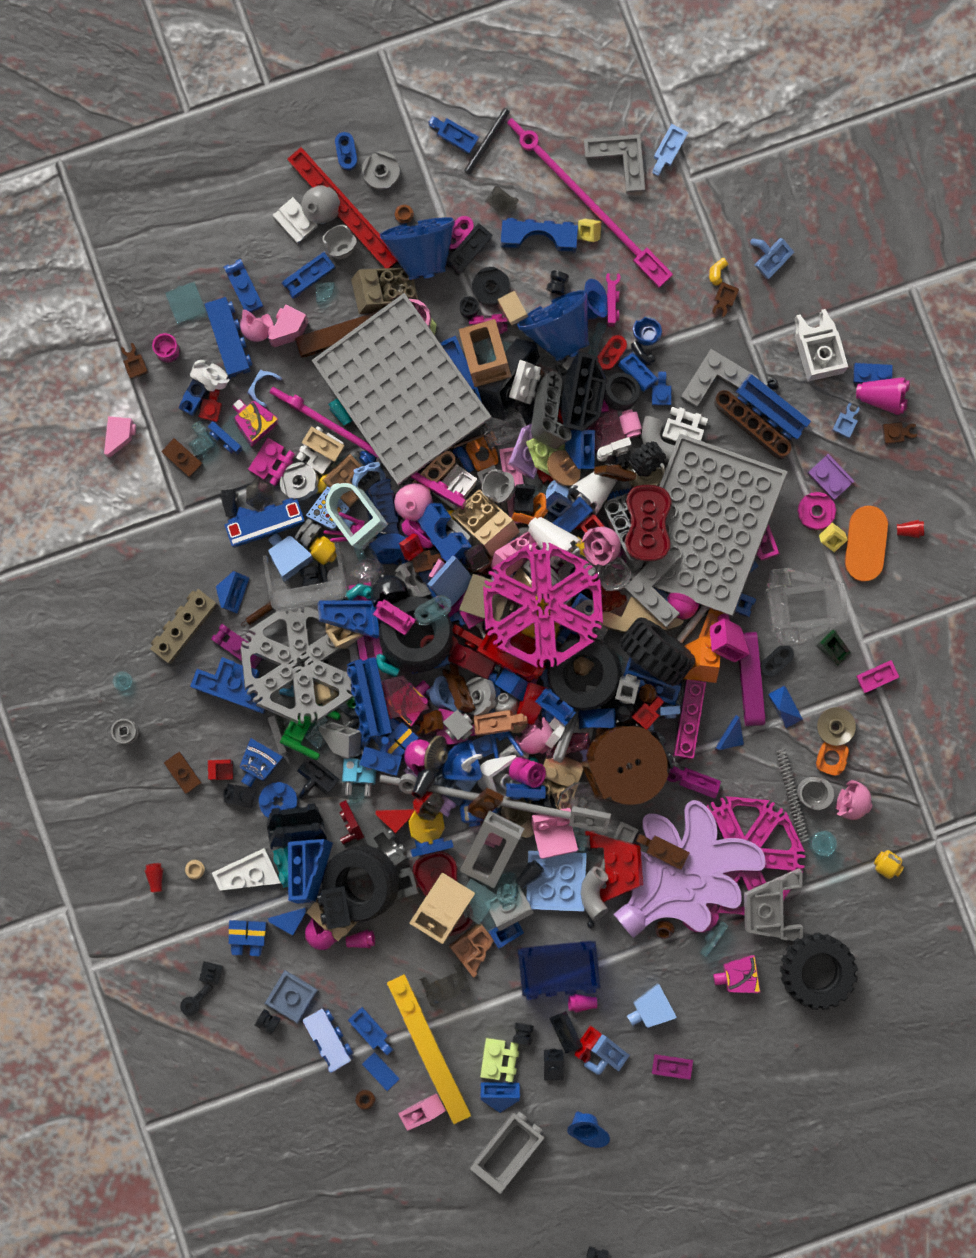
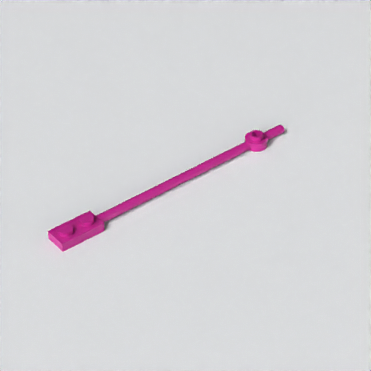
M513 118L507 122L520 136V146L526 151L533 150L636 255L633 262L658 288L673 276V273L647 247L641 251L538 145V136L534 131H524ZM527 139L532 140V143L527 144L525 141Z
M274 386L271 388L270 393L286 402L293 409L306 414L379 458L369 443L303 404L304 400L297 395L289 396ZM417 472L410 476L463 510L467 505L463 494L458 491L451 492L448 490L449 486L439 481L436 483Z

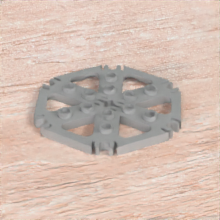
M298 605L297 612H292L291 606H288L286 614L284 606L249 629L248 633H246V638L250 639L251 642L246 643L243 641L240 648L245 690L249 688L247 695L251 693L257 694L253 698V702L257 703L256 706L295 723H298V716H300L301 724L304 723L305 716H309L311 723H314L315 715L318 722L353 698L351 679L348 677L347 672L323 662L342 648H336L327 634L309 646L306 620L308 618L319 620L318 611L303 605V613L301 612V605ZM278 620L285 621L288 647L266 638L263 635V630ZM354 642L347 647L350 652L351 662L359 660L357 644ZM256 655L279 666L257 679L252 676L250 657ZM297 660H299L300 662L306 661L304 663V667H296L298 662ZM313 681L338 691L339 696L325 706H318L315 702ZM293 682L296 705L293 709H288L271 701L270 696Z

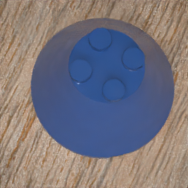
M440 217L417 221L418 225L414 226L402 224L381 232L380 238L407 273L410 280L419 278L421 275L424 278H431L437 273L446 271L445 266L454 231L455 219L452 217Z
M584 290L570 292L552 299V304L543 309L541 306L535 308L527 314V318L517 323L519 330L552 355L556 361L562 360L567 355L570 357L576 356L579 349L590 345L588 341V295Z

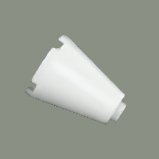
M592 472L569 488L568 494H573L574 501L581 497L593 509L592 513L596 515L599 513L617 480L598 476Z
M535 517L528 524L530 527L528 532L540 549L543 548L542 543L545 542L546 550H549V542L571 553V551L579 548L576 546L577 543L581 544V540L542 517L538 519ZM553 556L550 559V564L555 569L560 568L558 564L561 561L564 564L567 561L558 556Z

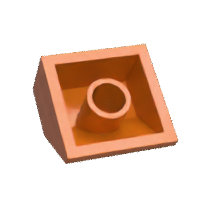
M700 637L686 644L685 647L695 656V665L684 679L716 683L720 668V655L712 652L711 638Z

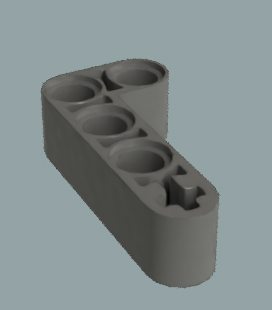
M551 371L537 383L531 434L537 441L558 449L571 439L572 433L569 428L557 422L562 378L557 372Z
M627 493L605 503V519L609 528L615 531L620 538L621 553L628 567L632 570H639L643 567L644 560L632 557L626 550L624 543L631 527L629 521L631 515L626 503Z

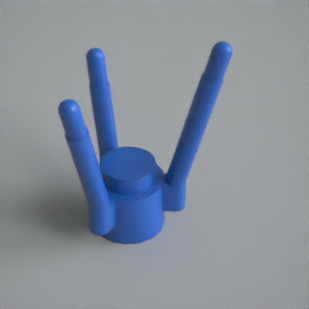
M509 731L489 734L492 740L495 759L499 758L496 738L499 741L508 738L520 756H524Z

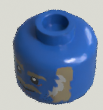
M464 800V803L459 807L461 821L469 823V827L479 826L480 821L484 820L467 812L468 806L473 800Z

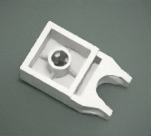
M826 309L821 310L819 313L820 326L817 328L808 326L801 315H796L795 339L807 382L844 374L848 368L839 333L836 330L835 323L828 316Z

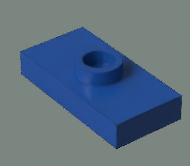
M633 352L618 364L626 374L636 379L643 392L658 381V378Z
M579 497L562 516L555 519L552 523L570 533L593 509Z

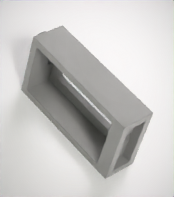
M489 811L460 871L485 885L495 888L525 828ZM489 833H494L506 840V844L493 870L475 862Z
M513 1111L470 1166V1170L500 1194L544 1139V1135H542L543 1130L536 1124L531 1126L526 1122L528 1118L521 1112L516 1114ZM514 1126H520L530 1135L529 1140L499 1177H494L484 1168V1164Z

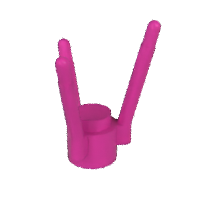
M342 512L338 513L339 516L356 523L350 527L353 534L364 526L365 522L363 520L355 519ZM324 531V534L344 535L341 531ZM346 537L330 539L331 542L348 541Z

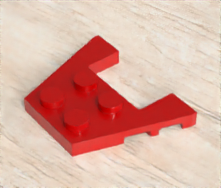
M585 831V838L588 840L589 848H604L605 872L608 875V880L606 881V888L600 889V898L603 902L643 886L641 846L617 840L607 835H601L594 831Z

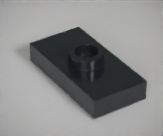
M567 1011L549 1018L565 1054L583 1047Z

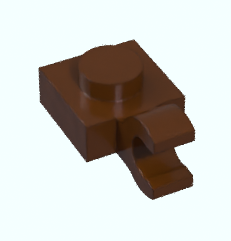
M430 550L423 551L412 559L414 572L419 573L432 570L433 563H436L438 559L443 562L445 560L442 559L441 553L431 555Z

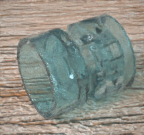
M818 831L810 837L808 846L814 855L828 856L835 851L837 841L832 833Z

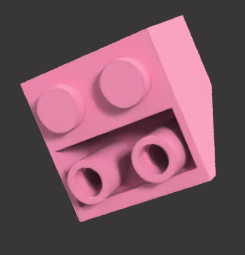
M286 304L283 309L280 308L276 316L278 320L275 326L271 325L267 333L271 346L278 347L293 342L295 338L303 335L309 323L306 314Z

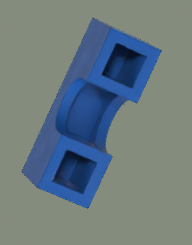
M430 503L426 507L423 516L417 520L420 523L421 529L427 533L431 543L441 553L440 555L443 560L447 562L453 555L460 561L472 548L471 544L462 532L447 535L445 528L451 516L442 503Z

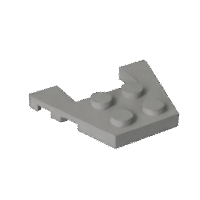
M796 869L744 892L745 930L747 932L768 937H778L782 940L794 941L797 938H803V926L801 924L783 926V890L802 888V871L800 869Z

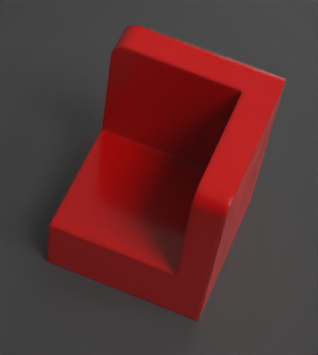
M208 760V780L233 779V760Z

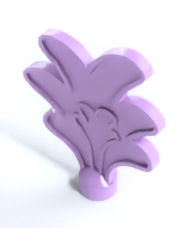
M692 800L684 808L685 831L682 840L674 825L667 818L658 814H647L642 820L645 837L652 840L653 836L656 835L690 853L682 870L641 851L643 886L632 890L629 902L615 912L614 916L632 938L643 931L652 921L664 917L679 919L695 931L702 932L706 930L711 921V913L706 906L707 903H714L732 909L737 908L741 904L742 896L738 884L729 876L723 875V873L736 870H762L766 862L761 848L750 841L739 838L716 840L717 825L714 816L699 801Z

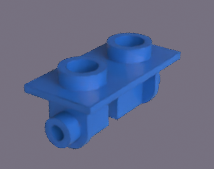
M545 688L535 702L566 726L576 713L574 708L564 701L561 703L559 701L560 698L551 689Z

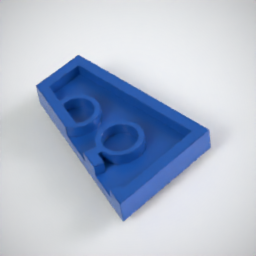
M319 600L317 605L320 622L376 639L379 638L378 618L373 615L376 607H373L372 601Z

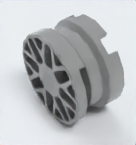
M308 518L294 539L298 543H303V546L307 549L318 536L322 527L318 524L315 525L313 520Z

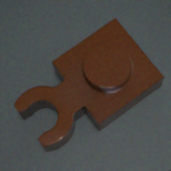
M721 282L714 299L719 304L714 306L712 314H715L717 309H721L723 311L721 318H724L727 314L726 306L732 308L739 288Z
M131 343V352H126L124 347H121V351L128 358L123 363L129 378L134 379L148 373L142 355H135L137 350L135 345Z
M902 422L883 424L884 444L904 442V437L909 439L916 438L917 434H910L909 429L915 428L916 424H909L905 428H903Z
M439 710L423 715L424 721L417 720L415 722V725H420V730L416 732L417 735H431L444 729L442 712Z

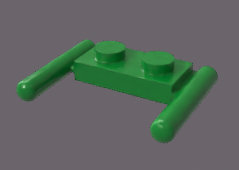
M336 711L326 715L335 720H339L341 717L340 713ZM298 716V723L290 721L279 743L314 760H318L320 758L319 753L301 745L312 724L311 718L305 716L304 723L301 724L300 716Z

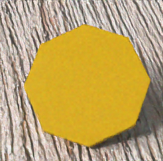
M431 804L421 806L420 817L414 811L408 822L412 838L419 843L429 842V844H432L433 840L440 838L445 826L443 814Z

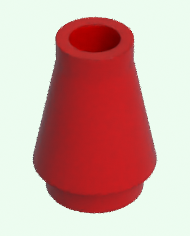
M918 519L897 524V536L914 538L924 536V521H919Z
M161 863L147 864L146 870H144L151 892L162 891L164 868L161 867Z

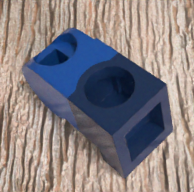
M192 379L179 405V409L193 416L206 394L209 393V390L200 381Z

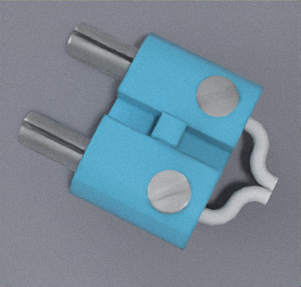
M360 750V753L343 761L342 782L346 783L345 795L348 796V788L349 796L352 795V784L361 783L365 784L364 796L367 797L368 792V797H371V787L376 784L377 770L361 766V760L353 758L363 754V750Z

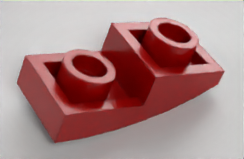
M533 683L527 684L524 699L520 701L517 714L527 716V721L530 725H534L542 708L535 701L546 688Z

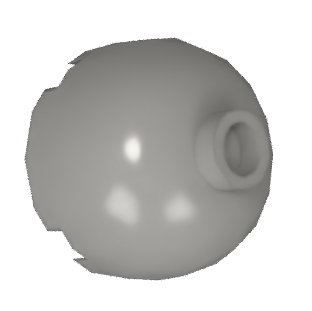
M319 185L309 189L304 194L301 202L302 211L309 221L325 224L333 221L338 216L340 200L332 188Z

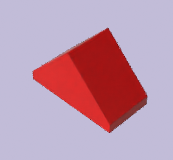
M377 810L375 812L390 829L397 833L409 821L415 810Z

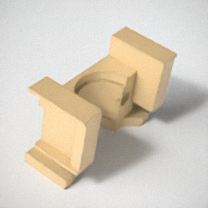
M317 899L306 913L325 930H328L326 925H322L320 914L323 913V907L319 906ZM350 921V926L329 930L332 932L333 937L339 941L348 934L357 922Z

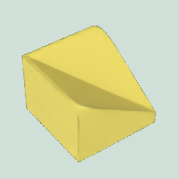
M590 219L578 221V240L589 242L600 240L601 221Z
M831 523L819 534L821 543L833 552L838 550L848 540L846 533L834 523Z

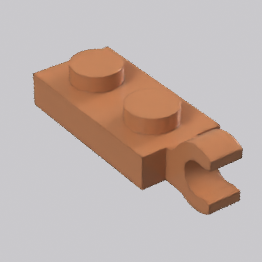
M511 710L474 716L475 735L477 736L514 731V725L528 724L527 716H524V714L513 715Z

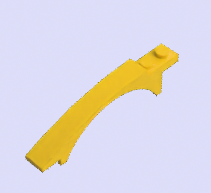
M405 974L387 982L409 1033L453 1124L470 1117L471 1114L439 1050L415 992L412 991Z

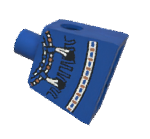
M251 738L240 764V768L247 771L241 782L251 787L256 778L265 781L284 757Z

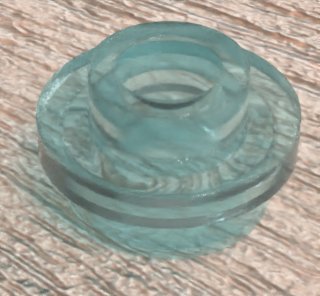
M118 672L113 678V685L116 689L125 691L131 687L132 677L127 672ZM121 678L126 679V683L124 685L120 684Z

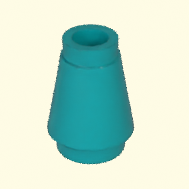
M338 398L328 404L329 410L343 426L353 421Z

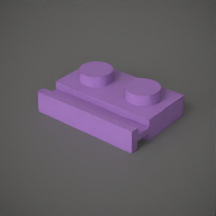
M829 454L807 473L833 501L854 482Z

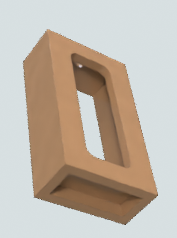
M495 319L458 329L474 387L512 377ZM491 338L496 360L478 365L472 343Z

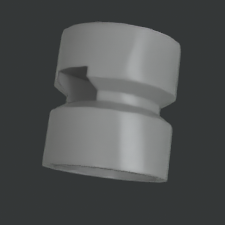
M119 719L113 723L111 735L116 742L130 745L138 739L139 728L135 722L128 719Z

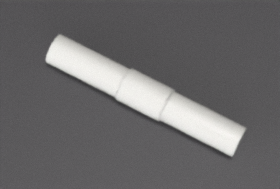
M703 605L676 638L679 642L683 643L709 610V607Z

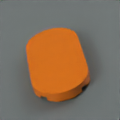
M875 506L860 507L849 520L845 568L853 579L861 582H867L876 578L881 573L884 565L888 520L884 512Z

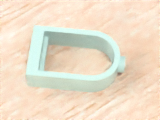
M336 483L330 488L326 498L327 512L353 547L361 549L388 525L366 493L360 488L349 483ZM348 491H354L374 517L355 534L351 532L343 519L338 515L337 510L340 497Z

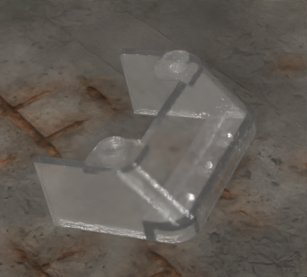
M334 542L339 567L332 568L328 572V582L290 589L288 581L283 582L281 578L273 579L271 562L266 555L262 556L270 604L274 610L279 612L317 605L319 600H342L346 597L347 577L342 548L339 542Z

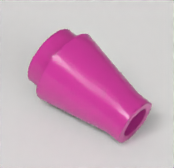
M367 929L346 936L347 948L370 949L371 946H375L374 932Z
M573 994V996L568 997V1009L574 1013L597 1009V997Z

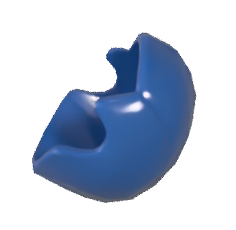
M644 317L639 321L636 320L633 326L634 338L639 344L644 346L657 343L662 336L660 323L648 317Z

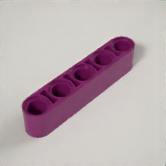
M746 632L743 634L749 655L739 660L745 727L765 725V710L757 632Z

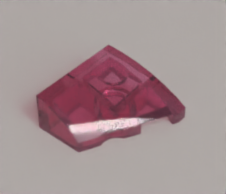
M612 408L603 417H600L593 427L587 429L595 430V453L601 447L626 438L617 410Z
M404 676L381 681L390 719L429 709L428 705L424 704L417 696L418 693L415 689L409 686Z
M572 733L566 754L588 750L590 746L589 733ZM558 741L552 748L548 746L546 759L553 758Z

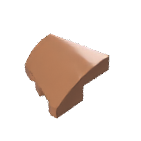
M479 922L449 945V947L474 978L477 975L476 971L481 961L483 962L486 957L487 949L491 947L494 940Z

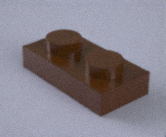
M487 787L469 804L467 812L484 820L489 811L492 812L503 802L504 796Z

